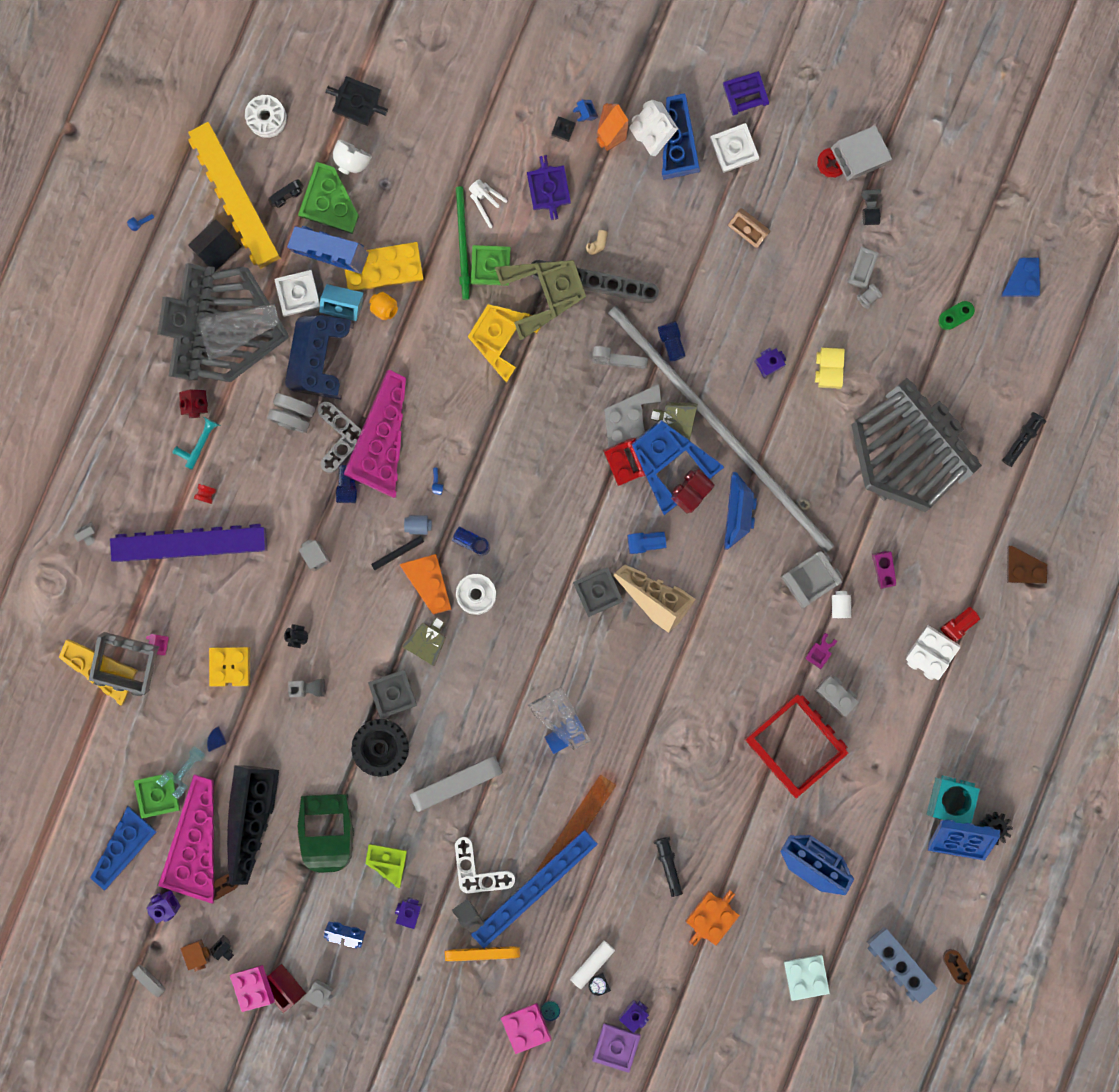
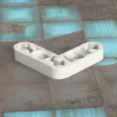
M460 837L456 841L455 852L460 889L463 892L476 893L511 888L514 885L515 876L510 871L476 874L472 841L468 837ZM462 840H465V843H469V847L466 848V854L471 853V856L459 858V854H463V849L458 846ZM468 859L471 862L472 866L469 870L461 868L462 860ZM505 874L512 878V881H509V885H505V882H499V886H495L496 879L494 875H499L498 879H503ZM486 876L491 877L493 880V884L490 887L482 885V879ZM475 877H479L480 889H476L477 885H472L470 889L463 886L466 879H469L470 882H476Z

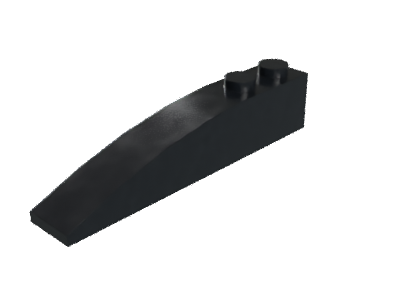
M234 765L227 826L228 872L231 885H248L256 862L254 859L256 852L260 850L262 845L260 842L262 834L266 832L269 814H272L274 810L279 770Z

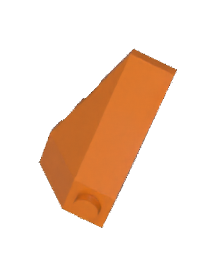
M606 103L603 105L596 140L601 148L605 147L606 151L625 141L627 137L629 120L619 104Z

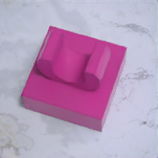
M155 634L146 636L149 644L160 646L157 655L165 656L169 637Z

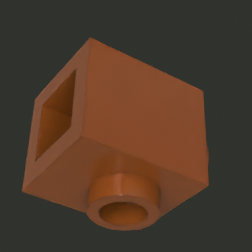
M202 939L180 948L188 970L194 969L196 972L206 968L205 964L209 962L211 955L208 947H204Z

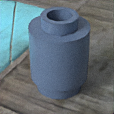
M409 515V517L404 518V532L428 535V531H432V519H428V515Z

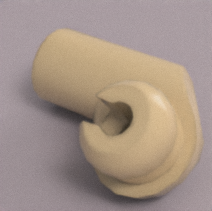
M599 230L597 240L586 245L585 249L590 255H595L605 249L607 231Z

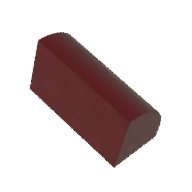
M280 964L267 976L275 1000L274 1003L282 1013L286 1012L306 994L283 964Z

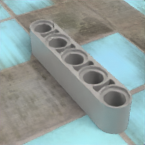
M492 756L422 788L409 796L416 811L420 812L502 774L503 771L496 756Z

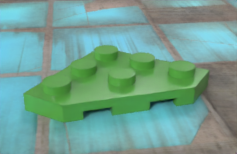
M316 162L298 216L353 234L359 216L335 168Z

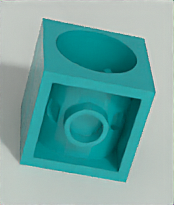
M941 775V779L935 777L926 815L942 820H953L956 823H972L980 789L975 788V783L964 780L956 783V778ZM958 786L965 797L964 805L961 809L955 811L956 813L949 814L945 811L946 808L942 804V797L950 787Z

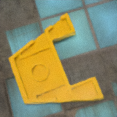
M488 304L468 335V338L502 379L508 382L516 367L500 358V355L517 330L514 322L532 315ZM541 327L534 331V333L538 334Z

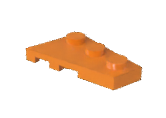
M436 554L399 564L433 615L452 610Z

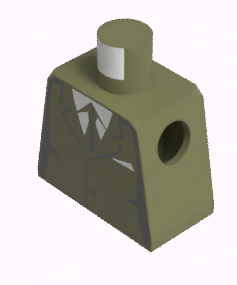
M667 402L665 411L653 409L651 420L664 421L690 440L698 404Z
M436 617L430 627L422 623L402 647L435 666L446 639L445 636L440 634L445 623Z

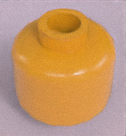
M380 292L370 298V312L378 318L387 320L392 319L398 311L397 301L387 293Z

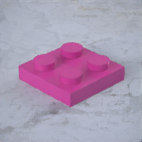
M263 965L230 975L242 1012L275 1002Z
M537 1003L501 1017L515 1054L552 1040Z

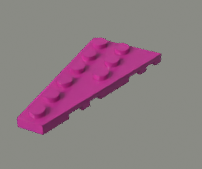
M387 370L344 471V475L392 498H396L395 487L398 479L397 463L400 455V428L403 419L402 404L405 396L406 378L391 370Z
M194 774L158 886L211 904L214 903V780Z

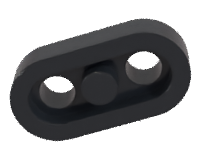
M299 179L295 180L268 198V202L272 207L280 208L287 203V199L299 196L303 192L304 186Z

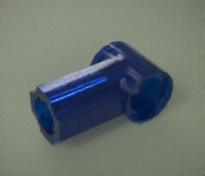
M674 321L658 326L659 336L665 345L670 362L686 357L680 340L681 334L677 322Z
M339 465L336 503H356L357 500L355 480L344 475L347 465Z
M460 526L452 538V542L480 556L488 554L491 548L490 543L485 538ZM482 541L485 542V550L477 551V544Z

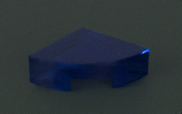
M219 726L213 729L208 737L207 748L209 752L227 744Z

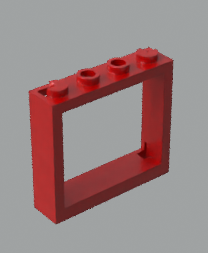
M795 694L744 739L796 799L849 754L846 750L848 747L844 741L835 738L833 735L835 731L829 724L825 726L821 721L823 717L816 709L812 711L808 706L810 702L803 695L799 696L798 694ZM795 703L838 751L798 787L792 783L755 739Z

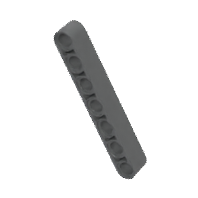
M535 260V261H533L531 264H533V263H544V262H548V261ZM577 268L584 290L644 303H653L658 298L659 289L653 283ZM538 274L531 275L533 279L540 281ZM593 277L599 280V284L596 286H592L589 283V280ZM614 281L618 284V287L615 290H611L607 284ZM633 285L637 291L630 294L627 292L626 287ZM652 289L655 292V296L649 298L645 295V291Z

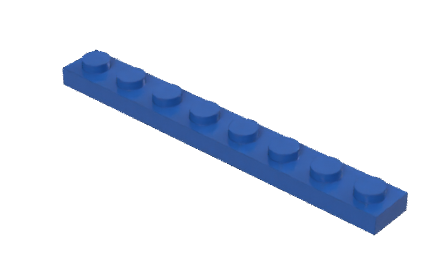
M584 829L484 921V925L477 931L472 932L471 936L483 948L488 946L596 847L598 843Z

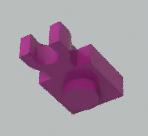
M824 633L822 636L821 644L815 643L804 658L819 669H822L832 654L828 651L829 648L837 643L835 639L830 644L826 643L827 633Z

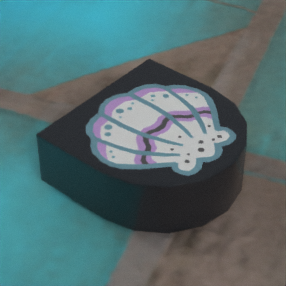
M603 972L590 979L588 987L592 994L600 996L611 991Z

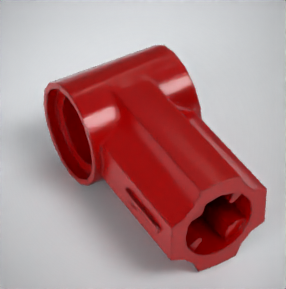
M968 607L955 619H951L944 624L940 630L946 637L956 642L966 634L965 632L980 620V617L975 610Z

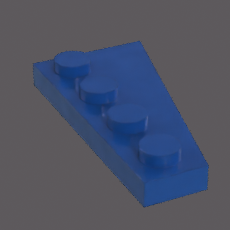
M127 806L121 821H119L112 838L107 844L106 850L90 878L105 891L158 831L143 818L141 819V816L131 807Z

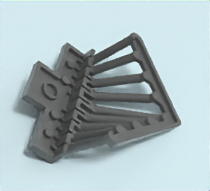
M186 263L180 300L163 297L157 335L174 338L168 376L188 381L198 380V376L232 382L288 339L287 331L249 268L237 267L214 272L215 267H203ZM240 275L244 281L240 283L212 284L213 280ZM249 290L254 298H217L210 296L213 292ZM209 305L259 306L263 314L220 311L209 308ZM207 317L269 323L273 330L222 324L209 321ZM205 329L272 339L266 342L206 333ZM210 341L258 349L252 353L203 344V342ZM202 353L243 358L244 360L236 363L206 358L202 356ZM200 364L231 370L227 373H218L203 370L200 368Z
M906 378L886 395V401L858 418L851 426L865 488L926 512L957 481L961 484L982 465L979 463L978 458L968 450L966 444L957 437L964 429L961 427L960 422L949 413L948 408L940 401L931 406L928 399L917 390L916 385ZM891 406L896 408L864 431V423ZM902 415L904 417L903 420L867 446L866 439L898 416ZM910 425L912 427L873 460H870V453L906 426ZM916 434L920 436L911 446L874 476L873 469ZM925 443L928 447L886 484L880 483L882 479ZM932 453L936 455L900 490L894 488ZM941 462L944 464L943 467L919 491H917L914 495L908 494V492L913 487H915L925 476H927L937 465H939ZM948 472L951 473V477L929 500L921 499Z

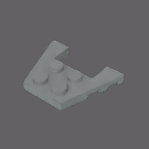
M655 385L604 409L608 448L631 438L638 439L644 434L641 405L661 403L659 385ZM629 448L624 449V451L631 452Z

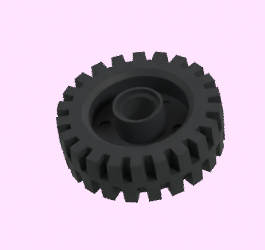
M384 719L372 720L362 725L355 733L351 747L352 757L356 765L363 772L377 777L388 776L398 771L404 765L409 753V742L403 729L394 722ZM381 742L385 745L384 753H378L375 750L377 743Z

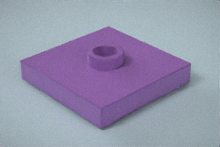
M603 1023L592 1061L630 1073L641 1034Z

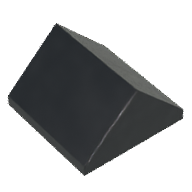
M216 219L188 244L208 267H215L214 272L242 247Z

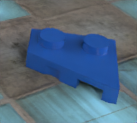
M1019 258L1002 292V297L1040 296L1039 258Z

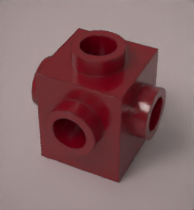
M190 389L179 392L181 415H189V418L193 419L200 418L201 414L208 413L206 390Z

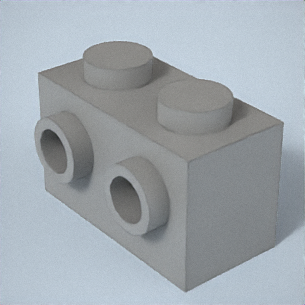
M827 676L815 691L842 716L846 717L859 703L856 700L857 696L850 689L846 691L841 686L843 683L836 676L833 678Z

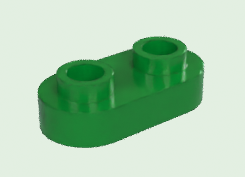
M962 301L944 311L938 318L939 326L943 330H952L966 322L974 315L975 309L973 304L968 301ZM966 307L968 313H963L962 308ZM946 317H951L952 322L948 323Z

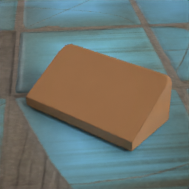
M742 208L737 211L727 225L756 248L760 246L771 232Z

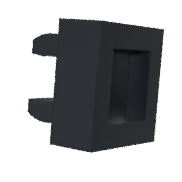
M558 116L551 135L569 142L576 123Z
M223 935L210 949L212 956L216 960L223 956L229 961L234 956L233 951L230 949L229 939Z

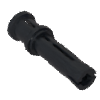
M1035 412L1031 413V418L1027 424L1021 427V434L1002 459L1003 463L1009 467L1013 466L1031 438L1036 437L1039 428L1047 422L1042 416Z
M664 837L653 842L657 845L658 860L663 864L671 897H674V895L679 896L683 894L673 860L675 853L671 850L670 837Z

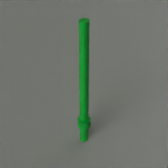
M459 186L456 187L461 270L459 285L462 287V300H470L469 285H471V278L468 276L463 187Z

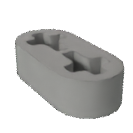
M138 965L132 972L134 977L154 996L160 997L166 990L143 966Z

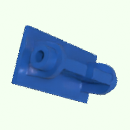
M329 921L325 929L324 938L340 944L343 938L345 939V946L357 949V947H362L366 931L360 930L357 927H348L338 922Z

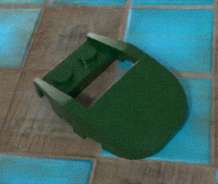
M348 794L301 796L297 825L299 846L303 863L314 872L340 871L349 864L352 858L354 828L351 809H349L347 802ZM343 814L344 835L305 836V815Z

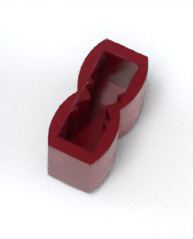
M700 469L690 470L684 476L685 481L683 484H678L672 491L674 494L671 499L686 514L692 513L715 486Z

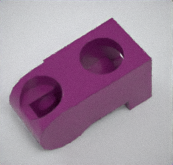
M884 551L872 554L880 589L896 586L892 552Z

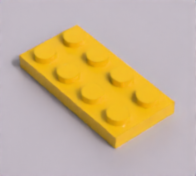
M417 242L366 250L369 254L361 274L345 269L347 288L354 291L424 280Z

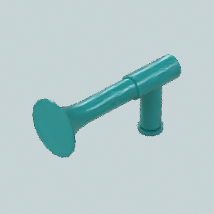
M203 417L205 419L204 430L192 453L189 454L177 446L172 452L174 455L176 454L187 460L185 467L193 470L211 431L215 427L221 426L206 417Z

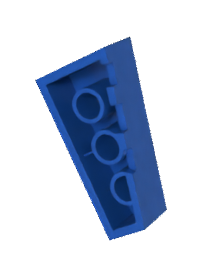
M686 94L666 97V110L678 127V130L664 145L663 180L701 172Z

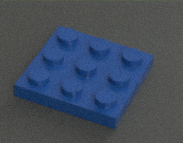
M941 820L928 844V851L985 861L1000 838V830L989 826L979 827L972 823L962 824L956 823L953 820Z

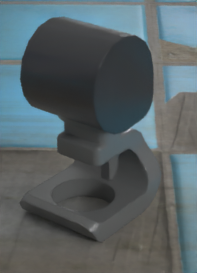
M881 189L862 190L861 192L866 208L862 210L864 225H880V208L876 207L877 202L875 200L881 194Z

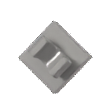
M92 522L74 531V537L77 542L84 539L87 546L95 543L92 535L95 533V527Z

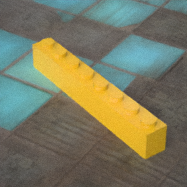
M206 122L189 131L188 133L191 138L188 141L193 149L197 148L199 152L197 158L202 166L206 165L208 171L205 173L209 181H214L217 188L214 190L219 199L223 198L225 202L223 208L227 215H232L234 221L231 223L236 232H241L243 238L240 240L245 249H250L252 254L249 257L253 265L258 264L259 268L262 269L281 259L210 123Z

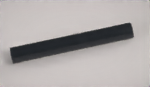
M420 535L372 563L373 569H379L424 543V540Z

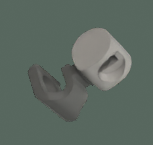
M316 679L308 684L305 681H288L289 697H305L306 693H312L317 697L325 696L324 679Z

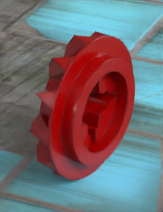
M831 148L823 150L817 160V167L820 173L827 178H836L842 175L843 172L837 161L835 163L836 167L831 166L827 168L828 159L834 160L836 158Z

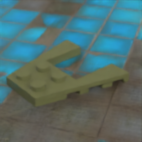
M574 260L495 267L501 286L537 273L547 299L549 310L514 322L520 340L586 297Z

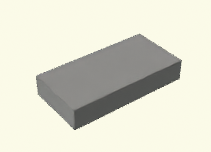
M860 247L848 283L866 289L879 253Z

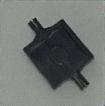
M348 76L345 77L343 85L339 89L327 86L325 93L335 96L332 112L368 126L375 112L384 116L388 112V108L378 105L382 92L379 88Z

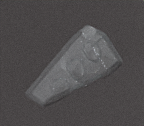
M275 304L214 314L198 318L197 322L208 360L231 354L238 347L247 344L249 340L277 325L279 320Z

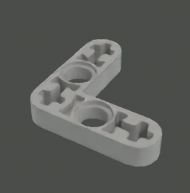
M595 346L592 363L647 369L648 358L612 354L611 348Z
M322 402L318 407V414L342 435L339 441L321 460V468L327 473H334L352 454L357 443V439L351 440L352 435L349 432L346 435L343 432L348 430L350 424L353 426L350 429L354 433L357 431L361 433L362 430L333 404ZM324 406L326 408L330 406V412L334 415L336 412L339 413L333 418L332 422L329 421L331 417L328 414L323 415L324 411L322 408ZM344 418L346 426L341 429L337 428V419ZM340 445L347 446L348 452L345 455L337 453V448ZM334 452L341 460L338 462L336 459L333 462L334 468L329 467L326 469L327 464L325 462L327 460L332 461L334 457L331 454Z

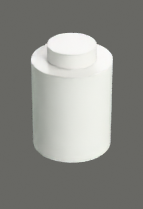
M836 591V595H832V618H851V595H847V591Z

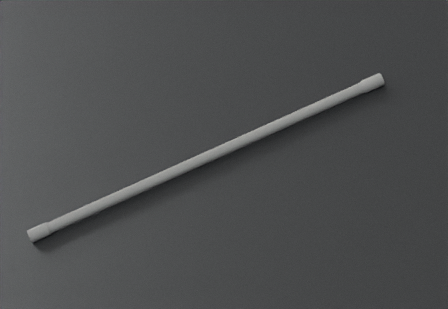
M617 305L614 306L608 314L631 336L690 403L698 404L697 410L827 553L834 544L813 524L632 325Z

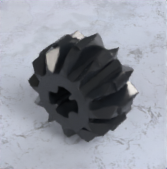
M993 812V816L986 814L987 821L981 819L980 822L985 824V826L993 827V825L999 827V839L1002 843H1006L1004 836L1011 837L1007 830H1013L1012 826H1007L1011 820L1005 819V814L1003 813L999 816L997 812Z

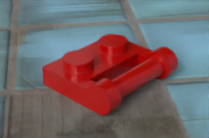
M636 438L628 439L603 450L618 486L645 476L631 445ZM626 448L630 449L638 468L634 472L625 454L624 449Z

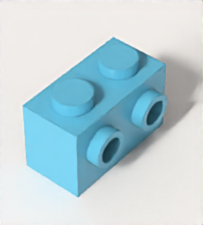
M326 284L320 300L319 313L357 321L362 309L363 292Z

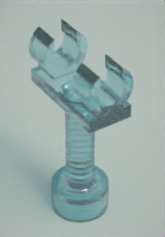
M194 746L189 751V760L185 762L176 775L166 770L157 781L162 787L169 779L179 785L172 793L177 799L188 788L181 779L191 766L194 765L193 763L196 761L201 762L205 757V754Z

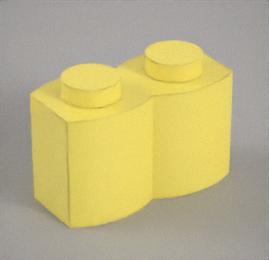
M821 347L820 352L816 353V364H819V371L815 372V382L818 383L820 388L841 389L843 385L844 349Z

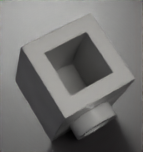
M316 979L305 1000L322 1009L324 1005L328 1006L333 998L331 992L334 988Z

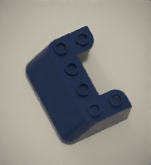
M323 315L302 316L297 319L285 384L289 390L341 400L339 380L333 375L323 374L329 337H346L350 332V328H354L351 320Z

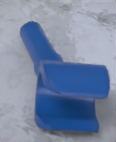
M151 214L139 221L132 217L127 221L128 227L133 231H137L141 225L154 219V215Z
M433 468L432 492L442 495L444 485L438 484V468Z

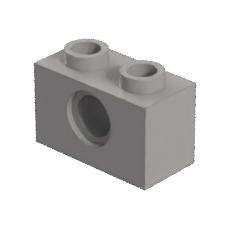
M310 539L301 544L302 548L299 551L310 570L315 572L331 562L320 542Z

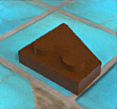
M1008 546L1007 583L1046 584L1047 564L1014 546Z

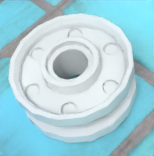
M260 95L253 98L245 109L247 125L256 135L262 138L277 136L286 125L287 115L283 105L278 99L270 95ZM270 113V117L267 120H262V115Z
M482 574L468 575L459 582L456 588L457 602L469 614L480 615L486 613L493 607L496 601L494 584L488 577ZM475 589L480 590L482 593L481 597L477 600L471 597V592Z

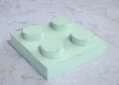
M822 954L784 961L791 1001L830 994Z

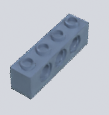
M883 927L867 941L870 945L867 949L874 957L878 955L882 959L880 964L887 972L891 970L894 973L893 979L900 987L902 985L905 986L908 990L906 995L913 1002L916 1000L921 1004L938 989L887 928ZM888 946L892 947V954L884 956L883 950ZM904 962L905 968L902 971H897V963ZM913 976L917 977V984L910 986L909 979Z

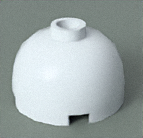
M340 139L335 144L333 150V159L339 166L338 170L347 175L349 172H362L368 166L372 157L362 149L359 150L354 145Z

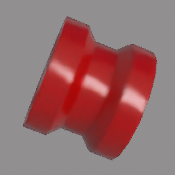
M198 484V493L195 494L194 499L212 504V496L216 493V489Z

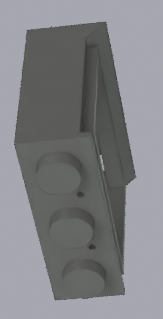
M103 632L97 637L89 681L94 682L97 686H111L116 691H130L135 696L145 695L150 691L153 669L160 646ZM106 643L135 652L149 654L143 682L100 671Z

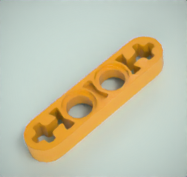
M520 947L450 949L444 951L445 961L519 958Z

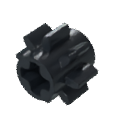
M292 624L291 628L286 629L284 639L288 642L289 647L301 648V645L307 643L308 632L304 630V626Z

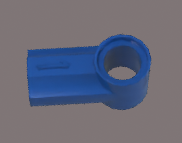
M665 532L627 535L629 554L667 548Z

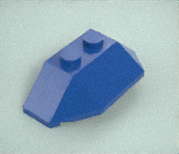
M732 472L724 550L731 548L747 535L750 529H754L755 517H752V510H756L757 498H754V493L737 472Z
M790 835L780 851L788 869L821 892L846 895L854 881L843 857L811 835Z

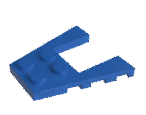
M662 420L631 443L664 515L677 506V504L671 499L672 493L656 474L685 450L709 479L724 468L721 463Z

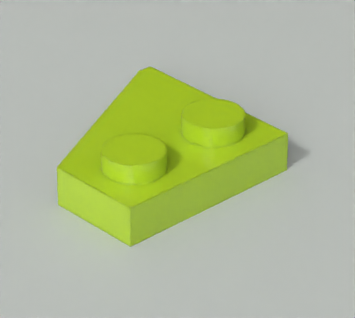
M369 844L365 864L393 883L395 887L400 888L407 851Z

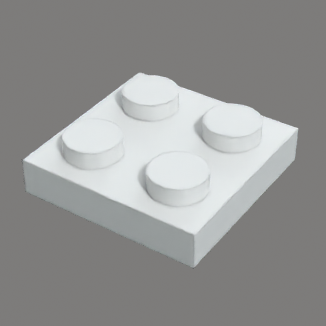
M746 123L710 136L723 173L759 160Z
M312 270L274 279L284 317L320 308Z

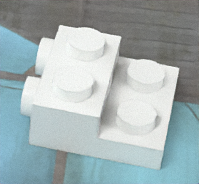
M651 100L644 103L642 112L632 118V124L629 129L636 140L644 144L649 154L656 156L678 130V127L662 102Z
M927 625L906 655L907 664L915 670L919 668L924 671L923 674L928 679L933 680L935 678L939 680L960 649V645Z

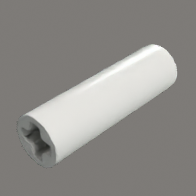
M603 940L570 980L582 990L615 952V949Z

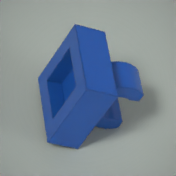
M582 99L577 102L578 107L574 108L573 112H581V117L577 119L578 122H584L585 120L593 121L598 118L592 100Z

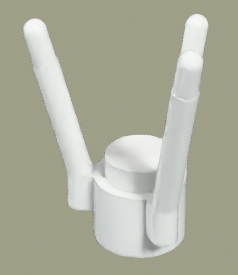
M478 179L469 187V191L472 193L470 197L475 201L489 228H492L493 226L478 198L481 200L486 197L496 208H499V204L488 194L489 192L505 203L508 200L489 187L486 182L483 183Z

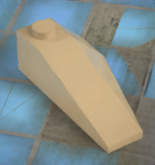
M627 565L622 566L614 573V577L651 620L668 633L680 623L696 600L676 586L674 588L668 587L663 584L664 581L659 579L654 581L647 578L646 573Z

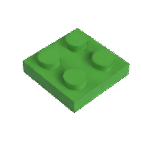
M473 245L471 284L501 285L495 267L510 266L511 247Z
M173 772L134 780L141 819L180 810Z

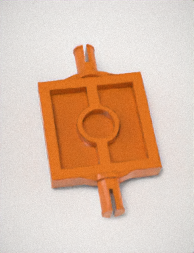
M731 890L727 892L723 899L716 897L708 891L685 920L696 932L689 941L693 946H696L701 938L709 940L716 946L740 915L729 905V902L736 895Z

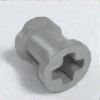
M870 284L869 289L862 295H857L858 301L866 309H869L870 304L877 298L880 299L882 297L879 289L873 284Z

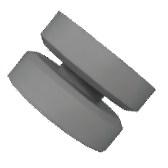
M276 393L273 403L275 406L283 409V411L270 409L267 419L289 430L307 433L310 424L307 420L300 418V416L311 418L316 408L300 400Z

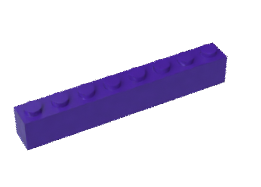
M251 524L249 528L243 529L241 525L230 526V530H223V527H211V531L195 528L189 533H184V530H173V534H165V531H155L154 535L146 536V532L134 533V537H127V534H116L115 538H110L112 562L268 551L266 528L261 527V524Z

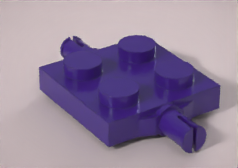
M544 155V162L543 156L539 157L541 168L527 172L533 210L549 209L550 220H554V216L555 220L559 218L556 208L571 204L564 165L557 167L549 166L547 155Z

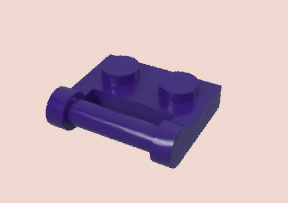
M759 71L723 82V88L732 116L737 115L738 112L760 105H769ZM756 93L760 95V98L736 105L735 100Z

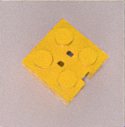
M250 647L209 648V686H228V683H232V686H250Z

